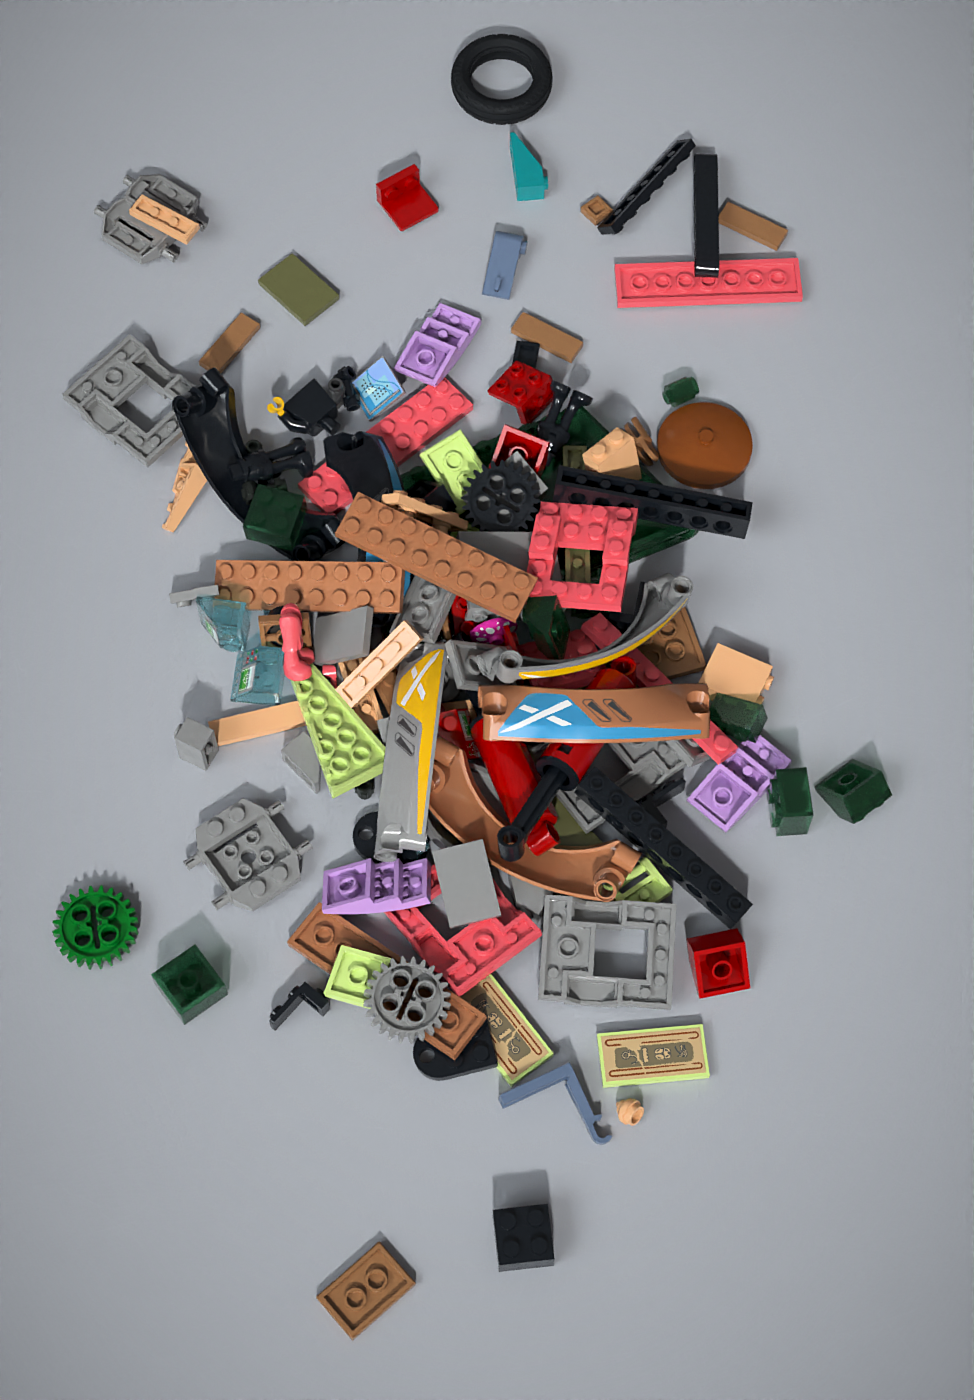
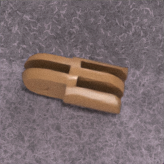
M633 417L631 421L634 426L627 422L624 425L625 432L634 437L639 459L646 466H652L653 461L657 462L659 460V454L652 445V439L639 419Z

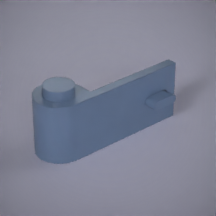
M496 231L482 295L510 299L518 258L520 259L521 254L525 255L528 241H524V236Z

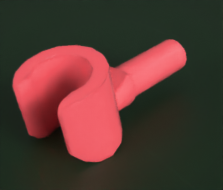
M323 665V676L326 679H331V685L336 689L338 687L336 667L334 665Z

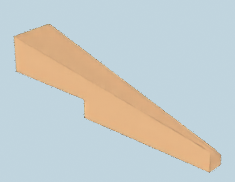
M185 442V445L188 449L184 458L180 460L172 489L176 493L173 503H169L167 507L170 515L166 523L162 525L163 529L173 533L207 482L187 442Z

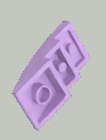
M439 303L432 317H427L420 331L414 332L397 361L394 371L436 387L450 372L472 341L482 324L481 319Z
M752 730L740 743L736 753L721 764H717L687 798V802L726 833L792 764V760L755 730Z
M369 858L326 870L323 874L322 912L324 914L381 913L431 903V863L428 858L403 864L399 858L394 862L375 864Z

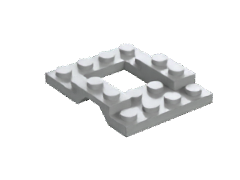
M129 334L67 389L62 396L67 403L80 412L82 419L114 445L118 443L146 467H149L183 436L175 412L172 410L148 433H145L120 413L117 408L145 383L164 399L168 397L172 401L176 396L187 393L194 385L179 373H171L165 369L143 344Z
M667 741L608 743L630 770V772L614 783L637 803L666 784L668 778L687 766ZM542 742L529 751L535 766L550 742ZM559 789L556 797L586 834L606 821L574 793L576 789L572 791Z
M545 894L538 1000L564 1002V1004L581 1006L609 1008L624 1006L671 1010L676 904L628 900L595 902L585 901L573 896ZM622 928L648 930L646 980L593 976L596 929L621 931Z

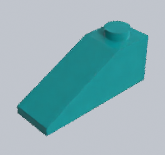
M511 132L510 153L517 201L544 199V190H548V177L543 176L542 166L515 132Z

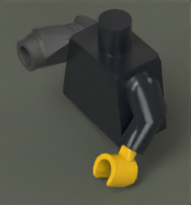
M333 378L329 381L326 392L313 379L285 404L282 398H273L277 408L270 403L267 405V410L270 413H277L279 420L291 432L317 436L322 430H326L330 435H334L341 426L335 419L338 416L337 410L344 402L345 386L339 378Z

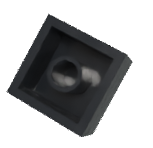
M548 1204L493 1210L492 1218L499 1272L554 1266L555 1258Z

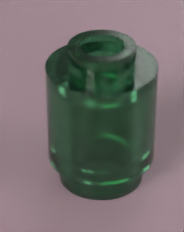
M683 377L664 386L663 399L667 405L677 407L694 399L695 395L699 394V387L693 377Z

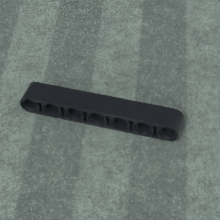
M694 154L695 277L718 278L717 154Z

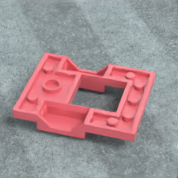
M541 501L539 514H536L528 551L529 562L526 571L538 577V580L525 605L621 612L628 576L632 536L635 535L638 520V508ZM558 547L603 551V566L599 584L552 581Z
M435 864L431 866V900L442 893ZM494 879L493 883L501 917L469 924L448 941L439 934L419 911L425 905L384 912L412 944L413 950L422 960H426L427 966H435L434 974H443L441 982H448L450 989L459 997L542 936L541 930L525 912L517 910L503 895Z

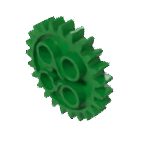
M100 885L98 892H94L93 887L89 886L88 893L85 894L80 888L79 897L76 898L70 894V903L61 902L65 910H56V914L60 919L53 920L54 927L58 929L53 930L52 933L54 937L58 938L55 940L56 946L61 947L60 952L62 956L68 954L67 959L70 963L77 958L76 963L78 967H81L86 962L89 970L92 969L94 963H97L98 967L102 969L103 962L105 961L110 966H113L112 958L114 957L122 961L120 954L122 951L130 953L127 944L136 943L131 935L139 933L138 929L134 927L139 924L137 917H133L136 914L135 908H129L131 906L130 900L126 899L123 901L124 896L122 892L115 896L112 887L105 893L103 885ZM93 906H96V919L99 924L97 931L100 939V948L98 949L96 948V937L93 932L94 921L91 911ZM107 909L114 910L108 917L101 916L102 912ZM79 914H87V917L84 920H75ZM108 934H116L114 940L104 941L105 936ZM82 938H90L88 944L84 946L78 945Z

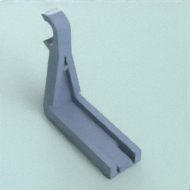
M570 1062L499 1096L498 1100L504 1109L566 1080L567 1084H565V1087L592 1140L596 1144L604 1145L612 1138L611 1135H607L605 1138H600L597 1135L593 1124L597 1121L600 1122L602 1115L593 1114Z

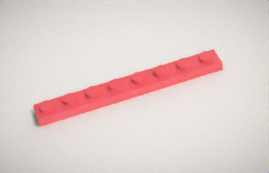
M601 613L584 622L580 629L600 649L610 645L622 635ZM637 648L623 655L635 661L636 684L639 687L673 684ZM711 720L709 738H692L718 765L735 754L738 746Z

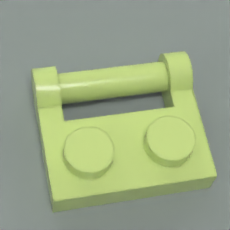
M644 856L638 860V864L633 868L631 874H628L622 887L644 872L649 876L622 894L619 891L613 900L659 903L672 894L673 889L650 860ZM609 883L603 885L606 890H613Z

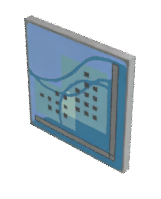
M384 356L351 382L354 394L360 397V407L370 422L406 393Z

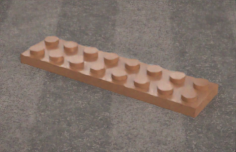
M360 492L356 494L335 532V537L516 623L538 580V577Z
M216 560L215 585H218L220 595L215 596L213 609L271 611L276 607L293 603L298 606L301 612H348L352 609L369 606L374 608L373 613L402 614L405 570L389 562Z
M320 902L287 941L289 947L329 974L332 972L341 945L393 958L397 964L400 963L401 959L400 956L338 914H324L322 912V903ZM402 978L393 980L398 987L407 985L406 981ZM414 979L396 1017L397 1020L402 1019L407 1004L418 983L417 979ZM446 988L443 992L451 993L450 998L445 1000L451 1004L450 1009L443 1010L448 1014L447 1019H440L442 1022L440 1029L433 1026L435 1031L433 1036L425 1032L424 1040L453 1060H456L487 1017L477 1008ZM427 989L418 990L421 997L429 998L431 996L430 991ZM390 1001L383 1003V1007L386 1010L392 1011L396 1009L395 1004ZM415 1012L407 1014L411 1021L417 1022L421 1020L419 1014Z

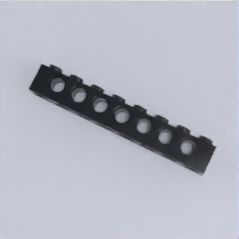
M559 465L552 501L557 503L638 508V519L741 539L746 537L753 502L561 465Z
M594 767L578 784L574 792L578 797L729 929H732L753 905L597 767Z

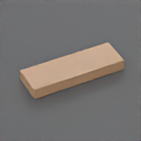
M143 194L129 209L131 216L186 245L200 229L199 224Z

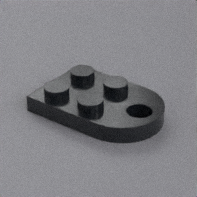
M378 811L368 813L358 820L353 829V844L355 850L363 859L371 858L374 863H382V861L374 858ZM367 829L372 831L373 836L369 840H363L359 837V833ZM427 835L425 852L403 849V853H398L397 858L403 864L427 858L431 839Z
M487 1019L456 1060H453L426 1040L421 1041L417 1038L413 1047V1059L418 1070L425 1077L436 1081H444L498 1067ZM426 1050L434 1053V1058L429 1063L420 1061V1055Z

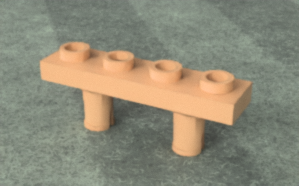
M394 490L392 494H382L381 503L412 518L429 523L433 528L448 534V531H467L469 521L459 518L458 513L442 511L443 508L441 506L428 505L421 498H411L405 491Z

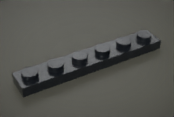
M677 140L597 227L602 235H615L622 231L623 225L637 214L639 207L647 203L651 198L650 195L655 190L661 188L664 184L663 181L677 170V166L690 156V152L696 146L693 140Z

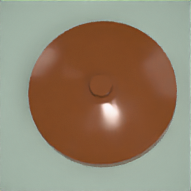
M708 402L691 403L672 412L662 423L657 439V453L665 471L676 481L697 489H715L734 482L746 470L753 449L752 436L743 419L727 407Z

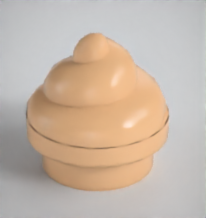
M628 1098L616 1103L620 1122L625 1125L630 1124L634 1126L641 1120L644 1108L638 1100Z

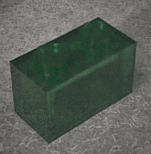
M721 693L716 694L709 708L710 720L726 735L733 736L742 742L751 741L756 743L768 719L763 705Z

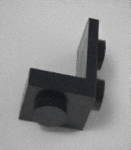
M640 581L634 615L609 611L608 621L622 634L627 631L639 612L645 582Z
M684 778L677 781H669L664 785L663 790L657 794L650 793L642 800L641 807L666 828L667 820L657 807L683 792L686 781Z
M304 982L300 987L297 985L288 994L289 999L283 1006L278 1005L271 1012L269 1023L271 1028L276 1031L303 1000L321 1016H324L330 1010L329 998L325 997L324 991L320 988L314 989Z

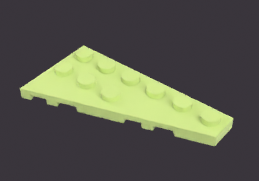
M312 663L310 664L312 668V676L303 681H290L333 799L382 774L386 747Z

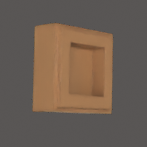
M597 195L581 206L580 212L596 226L613 209Z

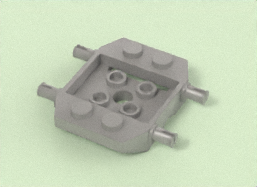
M160 174L140 175L136 180L126 175L123 179V184H126L129 188L124 198L114 202L108 210L100 205H97L94 209V214L103 218V241L140 264H145L161 256L174 263L179 256L169 249L177 239L130 215L129 209L142 194L199 224L201 232L207 227L206 222L197 218L198 198ZM118 220H124L130 226L135 227L136 229L145 233L148 237L153 238V240H148L147 238L143 237L142 235L135 232L134 230L127 227Z
M243 798L196 828L198 851L183 861V863L190 870L202 862L215 876L224 890V894L211 901L216 910L230 902L231 905L233 904L253 912L301 881L300 856L313 849L307 839L295 848L291 847L272 821L274 815L284 810L279 800L268 808L263 809V807ZM256 823L257 827L248 831L229 845H226L218 852H213L214 849ZM246 853L256 855V859L252 863H244L242 861V857Z

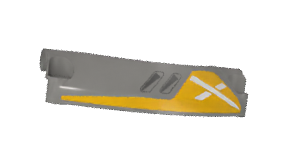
M670 573L648 581V583L644 584L641 606L633 623L617 640L597 652L572 659L544 660L521 656L514 650L495 647L476 656L478 668L484 676H487L492 681L497 676L504 683H513L517 679L559 676L605 664L643 644L671 621L688 604L693 590V583L685 576L674 578Z
M442 642L418 644L398 666L388 725L374 858L382 862L396 861L397 854L403 853V849L425 852L428 831L426 826L445 669L448 666V654L445 643Z

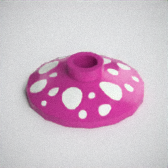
M503 617L494 618L477 625L471 630L469 637L475 643L501 645L504 643L503 626L509 625L510 631L514 632L518 625Z

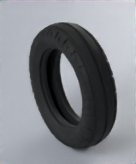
M492 34L474 40V42L468 44L459 53L451 71L452 91L461 108L480 121L489 124L496 123V125L518 123L535 115L548 100L553 83L552 69L542 50L529 40L511 34ZM506 59L523 65L530 72L533 81L528 90L517 97L494 99L478 92L471 82V76L476 68L485 62Z

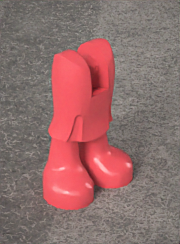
M288 603L282 608L279 619L283 638L284 675L288 679L303 681L312 676L310 664L315 661L313 650L303 647V622L300 609L297 605Z

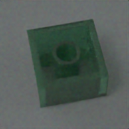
M258 484L243 524L246 539L293 551L308 509L305 496Z
M807 767L776 769L773 779H770V789H767V802L772 804L773 812L770 813L771 828L776 829V836L804 835L808 833L813 818V808Z
M196 944L151 974L154 984L184 1025L228 995L226 985Z

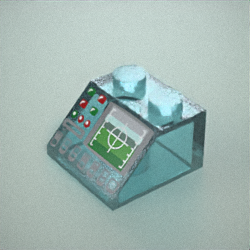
M197 596L196 604L201 624L219 647L229 652L245 651L250 629L246 602Z
M258 646L237 654L231 702L281 705L285 677L283 670L284 652L282 648Z

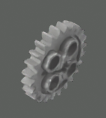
M401 956L400 963L397 964L392 958L390 959L389 968L382 963L380 966L381 973L374 970L372 977L375 980L368 979L366 985L371 989H366L364 996L370 999L365 1000L363 1006L371 1009L366 1012V1017H375L371 1026L380 1024L379 1034L381 1035L387 1030L389 1032L388 1040H391L394 1035H398L399 1043H402L404 1037H408L410 1044H412L415 1036L424 1041L425 1032L433 1036L435 1032L433 1026L440 1029L442 1027L440 1019H447L448 1014L443 1010L450 1009L451 1004L445 1000L450 998L451 993L443 991L447 988L448 982L440 983L439 981L443 974L434 975V965L428 969L425 968L426 960H423L418 965L414 956L410 963H406L404 956ZM402 978L406 981L407 985L398 987L393 980ZM414 979H417L418 983L407 1004L402 1019L397 1020L396 1017ZM427 989L430 991L431 996L429 998L421 997L418 990ZM390 1001L395 1004L396 1009L392 1011L386 1010L383 1007V1003ZM415 1012L419 1014L421 1020L417 1022L411 1021L407 1014Z

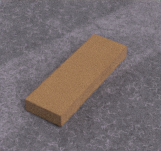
M727 202L719 214V224L775 251L779 249L788 234L787 229L730 202Z
M522 312L511 328L512 334L528 342L540 344V348L569 363L573 362L583 347L582 341L525 312Z
M240 313L199 360V366L207 371L216 367L222 373L258 332L260 324Z

